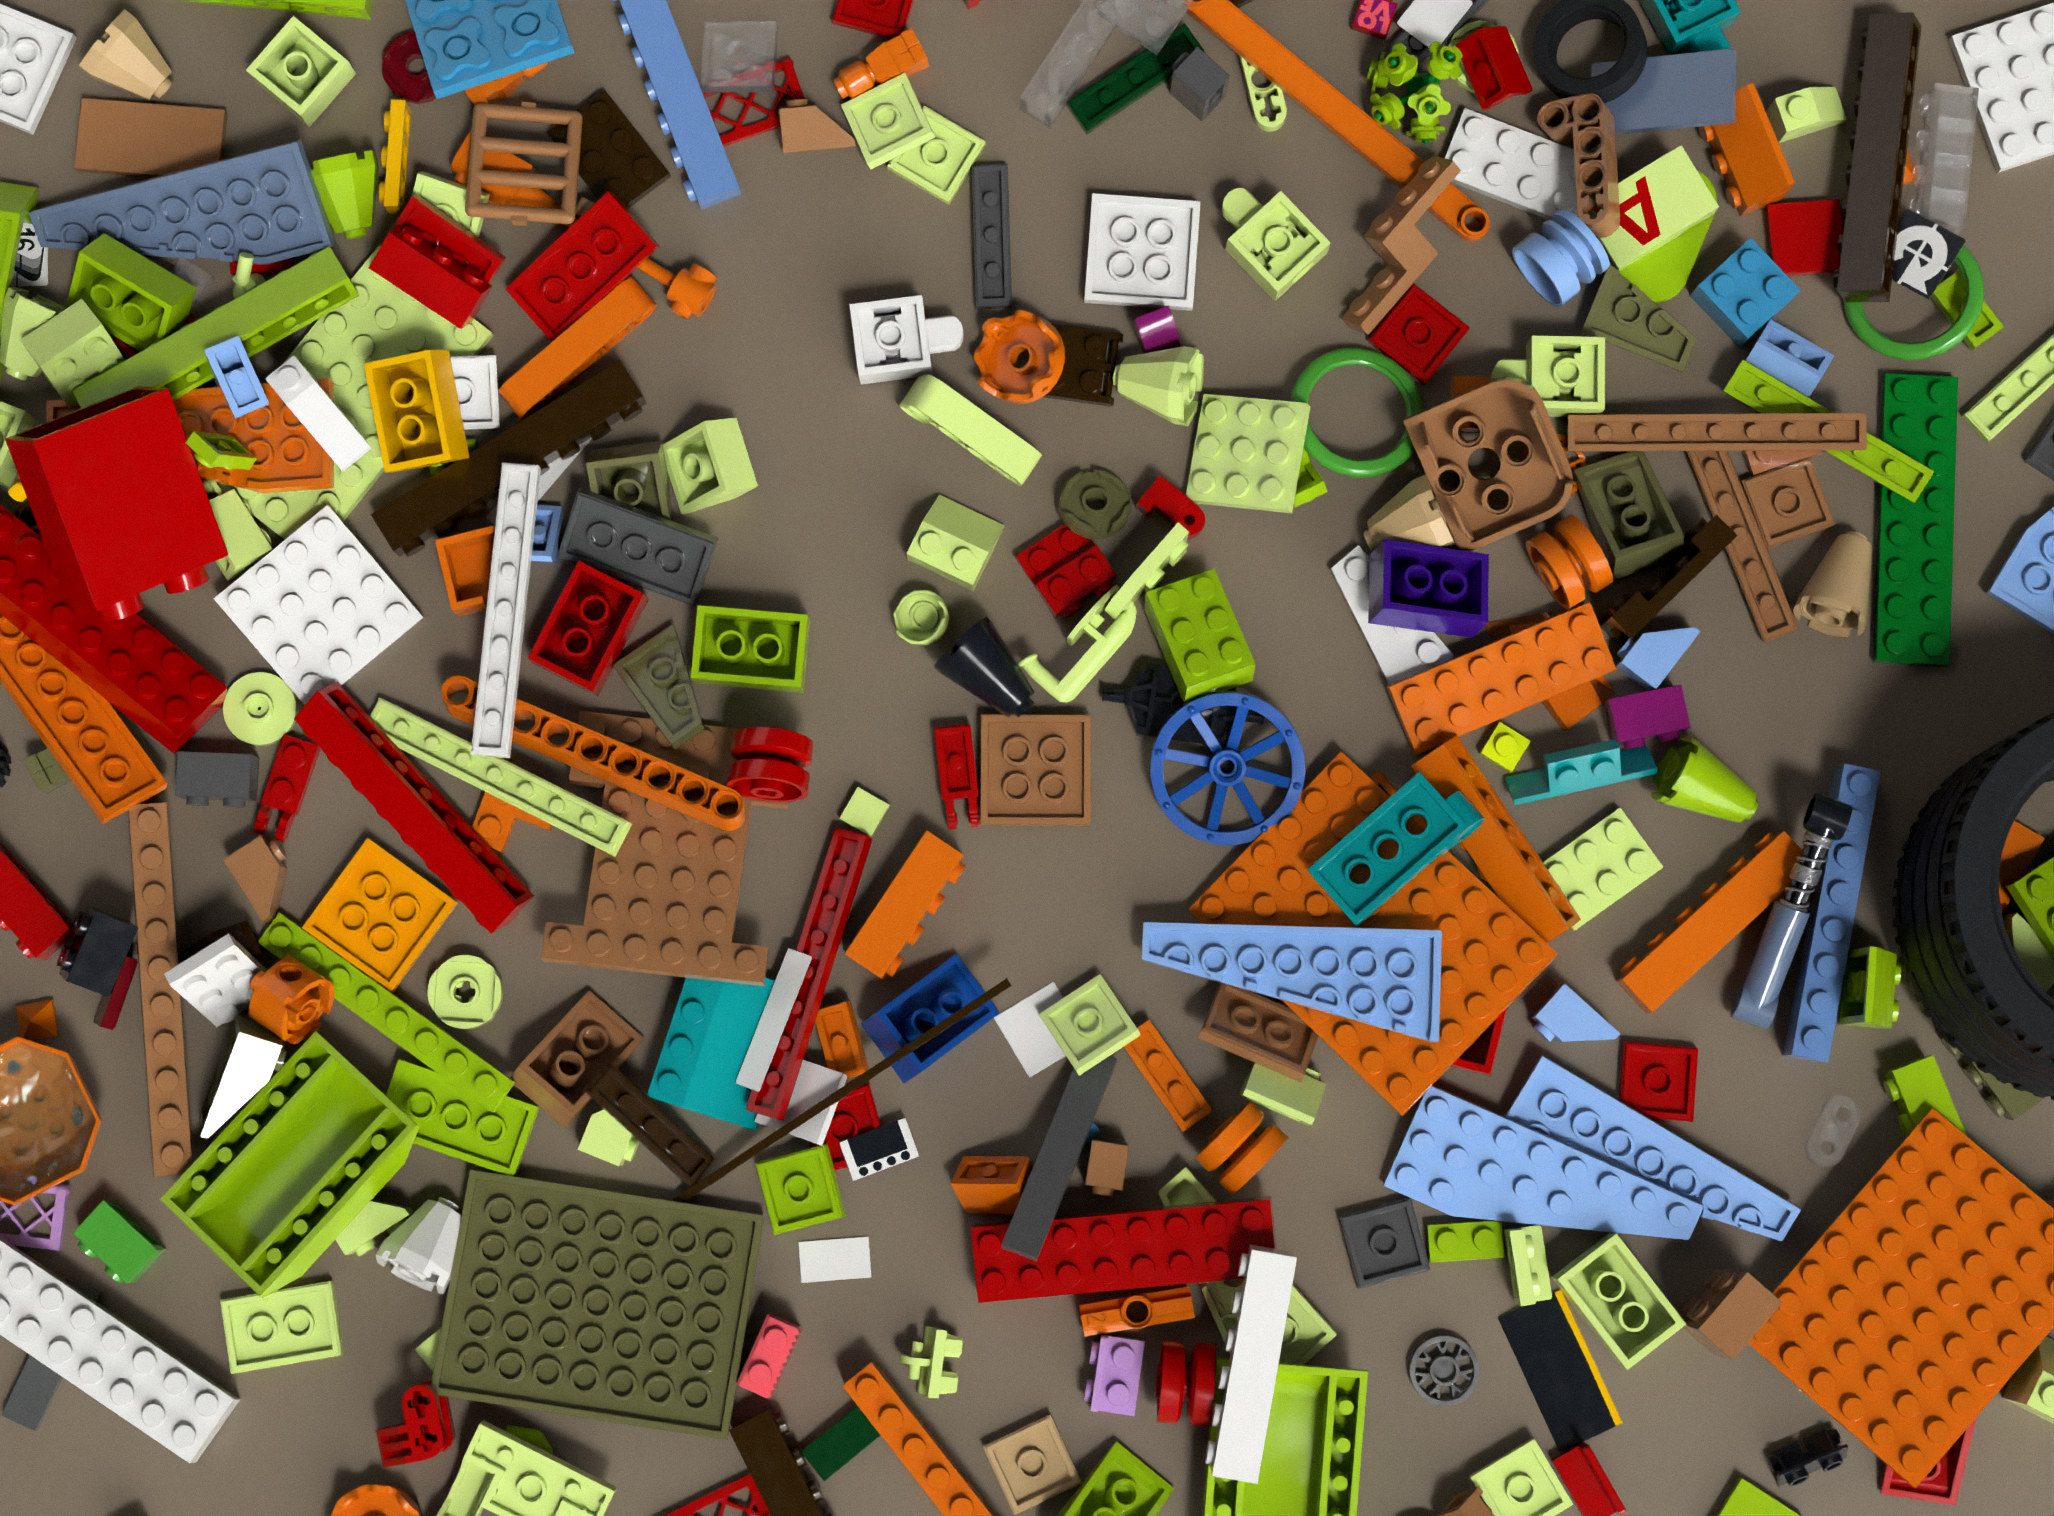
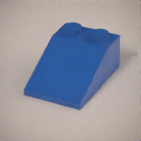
M956 953L860 1024L883 1056L887 1058L985 992ZM989 1000L962 1020H959L891 1065V1067L902 1082L906 1083L1000 1012L992 1001Z

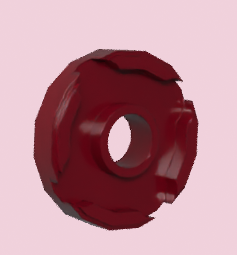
M415 31L405 32L393 39L384 51L382 58L383 78L391 92L400 99L415 104L431 102L437 98L433 92L427 70L421 75L409 73V64L413 60L423 59Z

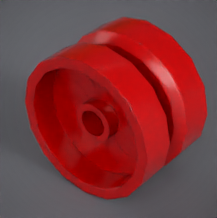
M748 727L737 730L733 733L731 756L737 761L729 765L727 787L734 789L743 797L760 801L793 802L804 799L808 796L810 781L809 773L804 769L812 763L813 741L797 732L780 728Z
M1163 1340L1160 1364H1157L1155 1382L1157 1423L1176 1424L1181 1418L1182 1403L1187 1401V1420L1192 1426L1210 1427L1215 1390L1216 1344L1196 1343L1192 1348L1190 1366L1185 1365L1186 1350L1183 1342Z

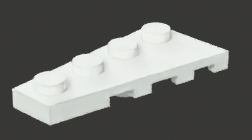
M1359 545L1330 569L1388 685L1445 662L1454 656L1434 632L1368 623L1369 557Z

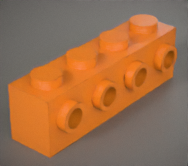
M926 830L845 952V955L882 980L887 974L893 977L904 961L900 954L907 943L914 946L925 930V927L920 924L926 914L929 912L934 916L946 897L940 893L948 881L955 884L966 868L961 863L964 855Z

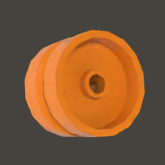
M1572 514L1554 525V536L1543 531L1526 542L1528 555L1538 576L1553 598L1566 610L1585 599V588L1597 593L1614 582L1609 563L1596 539L1585 524Z
M1251 1100L1234 1116L1231 1114L1210 1135L1208 1143L1194 1157L1207 1171L1215 1170L1227 1158L1231 1161L1220 1173L1218 1180L1231 1195L1245 1185L1289 1138L1276 1124L1266 1126L1259 1134L1254 1136L1252 1133L1263 1121L1264 1113Z

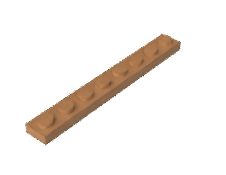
M1867 413L1568 415V452L1866 450Z

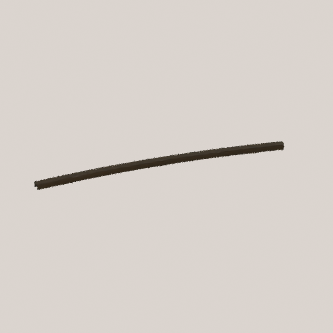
M1008 978L673 1198V1201L681 1203L687 1201L959 1020H962L980 1006L1011 987L1012 985Z

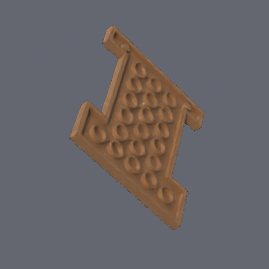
M579 711L577 724L727 786L729 765L737 761L731 756L733 733L740 729L704 725L705 729L674 750L652 719ZM590 748L586 751L584 757L595 759L601 755L603 750L600 748ZM624 762L618 767V771L630 773L635 769L636 764ZM570 767V785L604 788L601 808L632 823V826L616 857L595 847L584 924L581 926L546 922L541 960L544 962L764 986L769 947L733 943L752 805L789 809L790 802H768L742 796L746 813L744 823L734 831H724ZM658 776L653 779L651 785L654 787H664L669 783L670 778ZM691 790L686 794L685 799L695 802L700 800L704 793L700 790ZM725 804L719 809V813L724 816H730L738 810V807L733 804Z

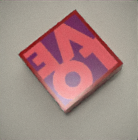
M1361 0L1351 29L1386 40L1398 3L1389 0Z

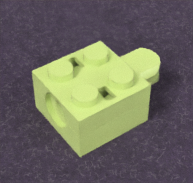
M1245 188L1233 189L1224 198L1222 205L1223 217L1237 230L1227 239L1225 250L1274 301L1328 253L1331 242L1282 191L1277 193L1264 206Z
M1532 335L1526 344V359H1501L1492 370L1491 380L1510 376L1521 378L1531 384L1542 398L1549 417L1601 415L1605 410V337Z

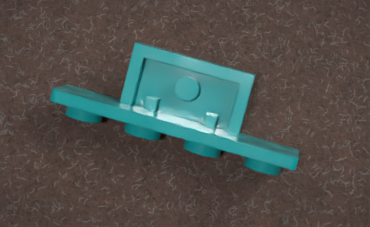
M1616 739L1545 754L1543 755L1545 768L1507 776L1505 782L1513 804L1518 805L1626 780L1638 779L1658 774V770L1647 746L1620 751Z

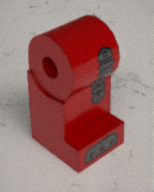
M1161 475L1140 498L1135 507L1146 517L1153 509L1172 524V528L1177 523H1180L1189 531L1188 540L1197 537L1205 525V515L1201 508Z

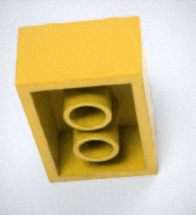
M430 349L363 363L385 473L408 471L470 458L449 349Z

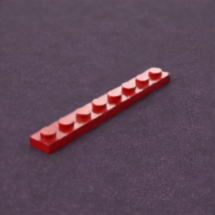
M839 828L834 829L796 949L798 952L812 956V959L760 1092L751 1090L745 1110L784 1121L873 840L867 835Z

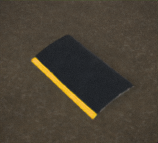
M1561 1289L1552 1293L1550 1300L1536 1301V1304L1526 1305L1498 1318L1559 1452L1622 1423Z

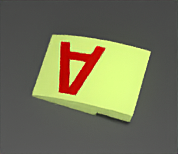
M1682 145L1618 183L1619 227L1611 236L1605 238L1598 237L1619 271L1715 214L1719 206Z

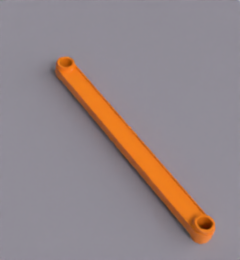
M1178 0L1180 6L1273 84L1278 86L1284 93L1401 189L1407 186L1417 175L1420 166L1425 161L1229 0H1201L1198 2ZM1451 183L1427 209L1465 241H1479L1490 228L1488 214ZM1465 218H1476L1481 224V230L1477 232L1470 231L1465 226Z

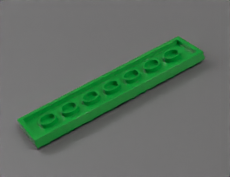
M1885 373L1882 376L1880 440L1933 470L1934 473L1915 503H1911L1879 484L1873 663L1940 667L1950 665L1958 377Z

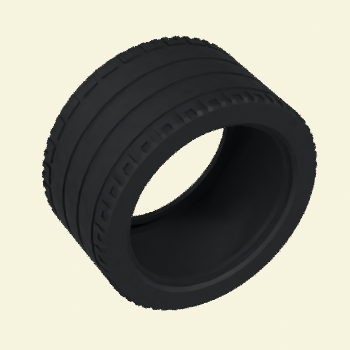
M2051 713L1970 759L1968 763L1960 766L1949 778L1940 784L1942 789L1932 793L1925 807L1919 811L1917 815L1919 820L1912 824L1908 840L1903 844L1902 851L1904 855L1898 860L1897 868H1899L1898 877L1894 880L1893 888L1897 889L1896 896L1892 899V906H1895L1896 917L1893 918V927H1897L1898 935L1895 936L1896 945H1900L1902 957L1899 958L1901 965H1905L1908 972L1905 975L1908 983L1912 982L1916 991L1914 996L1917 1002H1922L1926 1008L1923 1012L1927 1018L1931 1017L1937 1025L1935 1029L1940 1035L1945 1034L1950 1039L1948 1043L1953 1048H1958L1964 1054V1058L1970 1063L1976 1062L1980 1065L1978 1069L1984 1073L1989 1072L1997 1077V1080L2001 1083L2014 1084V1089L2019 1091L2025 1090L2041 1098L2051 1096V1100H2054V999L2034 981L2016 954L2005 928L1999 897L2001 856L2011 826L2030 796L2043 783L2054 781V713Z

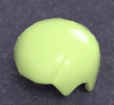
M914 590L905 595L893 613L897 635L913 645H929L939 640L946 632L949 624V613L946 603L941 596L930 590Z

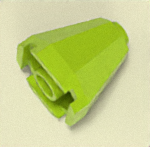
M369 150L364 151V155L358 157L355 152L313 161V166L310 165L312 176L327 219L335 233H344L346 240L367 236L366 229L374 227L379 171L376 152Z

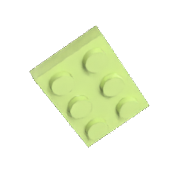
M1621 808L1612 812L1543 862L1581 918L1578 923L1570 928L1572 932L1663 868V865Z

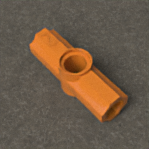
M1189 1285L1079 1304L1084 1337L1128 1329H1142L1147 1326L1195 1318ZM1134 1301H1141L1147 1306L1146 1317L1138 1322L1130 1320L1126 1315L1128 1305Z

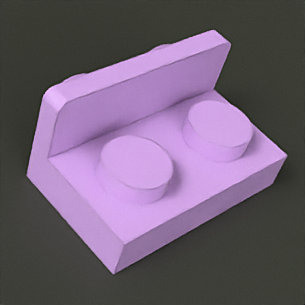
M1100 1334L1099 1342L1092 1341L1089 1364L1096 1365L1094 1380L1087 1379L1084 1401L1091 1402L1090 1411L1135 1416L1145 1340Z

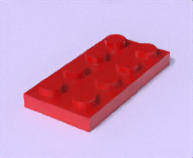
M608 191L505 290L552 342L623 282L660 245L612 191Z

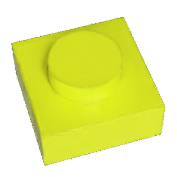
M1499 722L1479 754L1511 773L1531 741Z

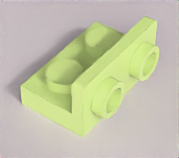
M1540 1225L1505 1229L1504 1236L1515 1304L1526 1306L1536 1304V1301L1550 1300L1552 1298L1542 1227Z

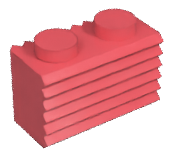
M769 1313L764 1320L736 1384L765 1398L773 1396L774 1390L778 1387L777 1383L781 1380L780 1376L784 1373L783 1369L787 1366L786 1362L790 1359L789 1355L793 1352L792 1348L796 1346L795 1341L799 1339L798 1334L802 1332L801 1326Z

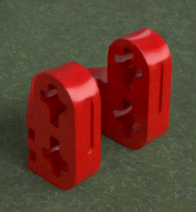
M432 1380L417 1384L404 1393L402 1409L405 1422L375 1430L383 1467L431 1459L448 1450L453 1445L456 1431L449 1397L440 1395L438 1397L437 1392L431 1387ZM420 1396H428L430 1399V1403L428 1404V1402H421ZM428 1432L430 1434H436L437 1441L435 1439H429Z

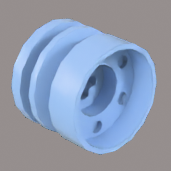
M1567 209L1558 210L1553 214L1552 220H1546L1542 223L1541 231L1543 236L1538 233H1530L1512 249L1514 261L1524 278L1543 299L1555 307H1562L1579 293V280L1583 283H1591L1594 281L1596 274H1602L1610 265L1608 256L1595 234L1579 217Z

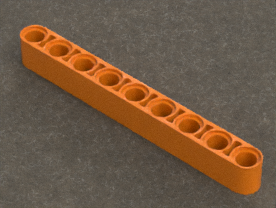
M459 675L446 679L441 687V697L447 711L453 717L474 725L478 682ZM458 692L468 693V697L462 702L456 703L451 701L453 695ZM516 699L512 742L721 830L734 831L744 823L746 813L743 798L734 789ZM529 719L535 722V725L529 730L522 731L517 728L520 722ZM557 734L569 736L568 740L561 745L551 743V739ZM590 748H600L603 750L601 755L595 759L584 757V754ZM624 762L636 764L635 769L630 773L618 771V767ZM658 776L670 778L669 783L664 787H654L651 785L653 779ZM691 790H700L704 793L703 797L695 802L685 799L686 794ZM725 804H733L738 807V810L730 816H724L719 813V809Z

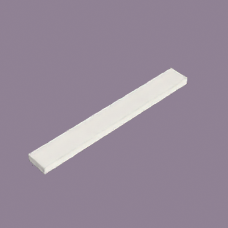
M502 463L471 754L473 756L510 758L541 473L539 465Z

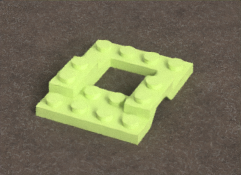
M483 1420L479 1424L463 1457L459 1473L436 1516H481L484 1508L499 1516H604L617 1487Z

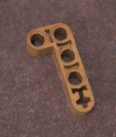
M1594 93L1550 101L1539 110L1537 121L1553 142L1561 145L1574 144L1578 217L1591 229L1595 236L1599 238L1611 236L1616 232L1620 224L1614 115L1603 100ZM1599 111L1594 118L1588 120L1590 115ZM1563 119L1561 124L1554 127L1557 121ZM1600 144L1595 152L1590 153L1593 147ZM1602 178L1599 184L1591 187L1595 180Z

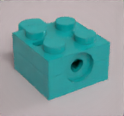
M1640 0L1668 55L1688 46L1692 53L1731 49L1722 30L1733 25L1741 12L1735 0Z

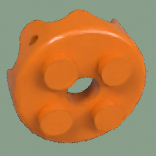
M1016 310L1013 315L1006 318L994 317L985 321L982 326L983 340L974 351V360L981 374V377L977 379L978 385L993 396L1013 404L1032 403L1049 393L1058 382L1065 362V348L1062 337L1057 329L1044 318L1023 310ZM1028 350L1029 360L1027 364L1022 368H1018L1016 364L1018 355Z
M370 1483L348 1492L337 1501L331 1516H422L412 1497L404 1490L385 1483Z

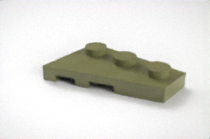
M1611 264L1604 273L1580 331L1592 337H1605V342L1680 372H1683L1697 339L1670 314L1646 296L1636 285H1633Z
M673 624L613 664L615 671L674 750L705 729L678 635Z

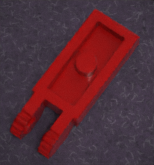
M971 724L934 728L941 795L942 802L945 801L948 830L957 829V812H955L953 800L968 799V820L971 827H979L976 800L979 794Z
M286 734L283 735L260 803L262 806L255 821L254 833L260 835L265 833L275 808L284 811L276 828L275 839L285 842L295 815L298 816L321 749L317 744Z

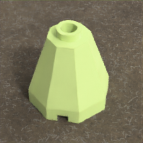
M9 287L3 306L0 362L7 367L5 371L7 374L26 381L28 376L38 377L42 371L20 339L67 308L41 295H37V297H33L31 300L27 298L29 291L22 288Z
M1185 346L1127 356L1121 365L1117 364L1115 367L1113 385L1118 386V393L1128 400L1173 424L1189 426L1199 404V401L1193 400L1195 392L1202 391L1204 356L1199 353L1200 351L1197 348Z

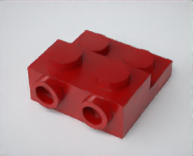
M1065 524L1015 556V559L1054 618L1061 614L1068 618L1082 609L1084 606L1081 601L1092 594L1095 598L1106 594L1114 586L1112 581L1117 576L1097 544L1095 545L1091 539L1075 534Z

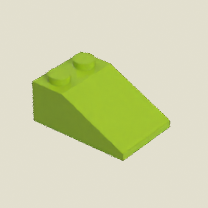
M1872 946L1848 951L1841 990L1839 1025L1877 1029L1892 1028V1022L1897 1021L1899 1014V1002L1894 999L1895 985H1899L1901 980V964L1896 963V953Z
M1116 1441L1057 1516H1156L1175 1488Z

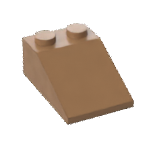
M589 990L519 1064L511 1079L516 1082L514 1085L565 1129L592 1100L583 1089L607 1062L619 1069L645 1038Z

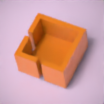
M495 525L435 540L451 610L458 617L484 611L487 608Z

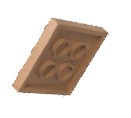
M981 715V826H1091V715H1021L1019 718L1016 715H1011L1010 717L1005 715Z

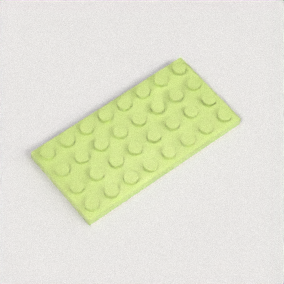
M380 245L350 280L359 296L319 318L284 361L285 363L294 355L315 379L329 378L334 382L335 404L372 449L344 472L334 462V488L259 493L217 482L224 493L235 489L240 499L243 498L248 502L252 515L284 540L326 505H329L344 522L384 472L363 363L430 349H449L450 357L478 356L494 336L491 331L475 319L464 328H458L369 269L381 247Z

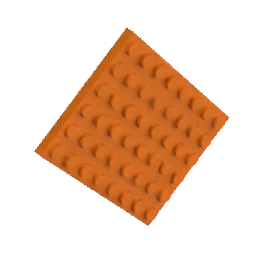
M1341 751L1301 792L1300 798L1291 814L1282 820L1281 823L1268 827L1267 832H1262L1199 897L1188 911L1202 924L1442 930L1439 1042H1429L1282 1000L1403 1116L1558 956V953L1449 851L1444 855L1438 856L1357 927L1307 871L1308 868L1390 798L1384 790ZM1410 817L1408 819L1406 829L1410 834L1418 835L1425 831L1414 818ZM1391 839L1384 840L1378 848V854L1383 859H1392L1399 851L1398 843ZM1365 864L1355 865L1350 872L1351 881L1356 884H1363L1368 881L1371 874L1370 868Z
M1932 1108L1772 1292L1783 1303L1748 1342V1345L1907 1483L1916 1488L2054 1328V1209Z

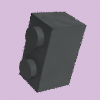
M1197 46L1190 55L1184 52L1173 64L1172 69L1174 72L1170 77L1172 80L1170 94L1202 122L1226 97L1230 75Z
M178 751L175 796L186 799V805L209 806V800H223V806L243 808L246 801H257L259 757L252 754Z

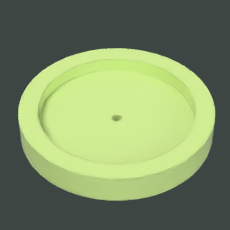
M266 672L250 673L238 679L229 688L223 703L224 720L232 734L238 739L256 746H267L282 740L283 735H288L296 723L294 717L298 714V702L295 693L283 679Z

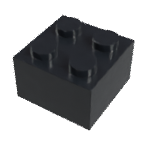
M88 905L85 912H78L73 922L71 931L75 932V937L71 946L64 945L58 957L56 966L60 967L59 974L67 982L109 997L138 927L126 919Z

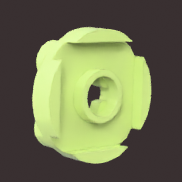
M458 955L448 959L447 962L441 964L435 970L429 980L428 1001L432 1010L435 1011L436 1015L444 1023L454 1028L474 1029L490 1022L500 1009L503 1001V983L497 969L484 959L476 956ZM468 981L470 982V987L475 989L476 993L475 996L469 998V1002L463 1003L462 996L456 995V989L462 988L464 982Z

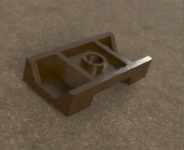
M1718 515L1714 516L1709 522L1704 518L1700 519L1685 534V545L1682 550L1683 558L1665 573L1670 580L1665 583L1660 579L1643 596L1638 591L1631 598L1624 593L1603 613L1607 620L1600 627L1622 647L1629 637L1632 639L1738 535Z

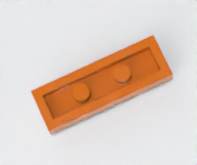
M1149 1019L1137 1027L1141 1035L1123 1048L1180 1130L1184 1132L1213 1110Z

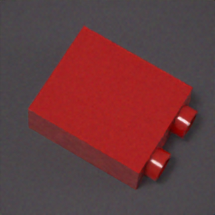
M137 386L5 438L68 606L98 611L102 622L119 620L133 615L144 608L140 596L141 592L162 583L168 594L180 593L196 588L209 580L205 565L228 556L191 449L185 443L187 438L169 388Z

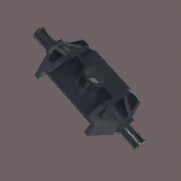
M1147 662L1132 686H1127V690L1104 685L1103 693L1108 694H1103L1102 701L1125 703L1124 706H1128L1136 736L1157 737L1165 721L1176 711L1173 701L1180 693L1168 665ZM1236 687L1225 691H1236ZM1217 706L1200 712L1221 745L1231 731L1237 706ZM1249 709L1245 722L1263 725L1264 716ZM1191 718L1186 720L1171 738V740L1207 745Z

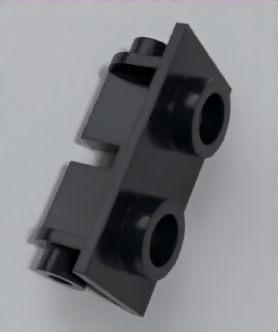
M1826 1428L1803 1438V1442L1809 1451L1804 1454L1797 1441L1772 1451L1773 1456L1768 1457L1767 1461L1773 1472L1780 1470L1777 1474L1778 1487L1786 1483L1789 1486H1796L1806 1481L1810 1477L1809 1474L1822 1468L1824 1472L1841 1466L1844 1463L1843 1459L1847 1458L1848 1446L1844 1444L1838 1447L1837 1444L1842 1443V1439L1837 1429L1830 1431Z

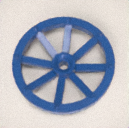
M1216 691L1198 696L1186 702L1165 721L1152 748L1150 759L1151 783L1161 809L1180 830L1191 837L1207 843L1238 845L1256 840L1262 832H1267L1268 827L1281 823L1282 820L1291 814L1300 798L1304 785L1305 757L1299 736L1293 725L1274 705L1260 697L1244 692ZM1217 706H1237L1226 747L1221 746L1200 713L1201 711ZM1249 709L1263 715L1279 729V731L1241 751L1237 750ZM1191 718L1213 754L1210 756L1168 748L1167 746L1178 728ZM1286 741L1291 754L1292 773L1291 777L1247 765L1245 762ZM1164 759L1209 768L1208 771L1169 795L1163 775ZM1224 760H1230L1234 763V766L1231 770H1223L1220 767L1221 763ZM1244 776L1287 789L1280 804L1266 818H1264L1243 782ZM1215 781L1217 785L1206 827L1187 817L1176 805ZM1228 786L1234 787L1254 821V825L1236 830L1218 829Z

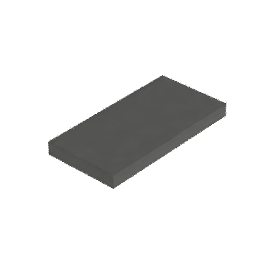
M580 488L576 494L558 557L574 563L581 561L604 574L695 607L718 538Z

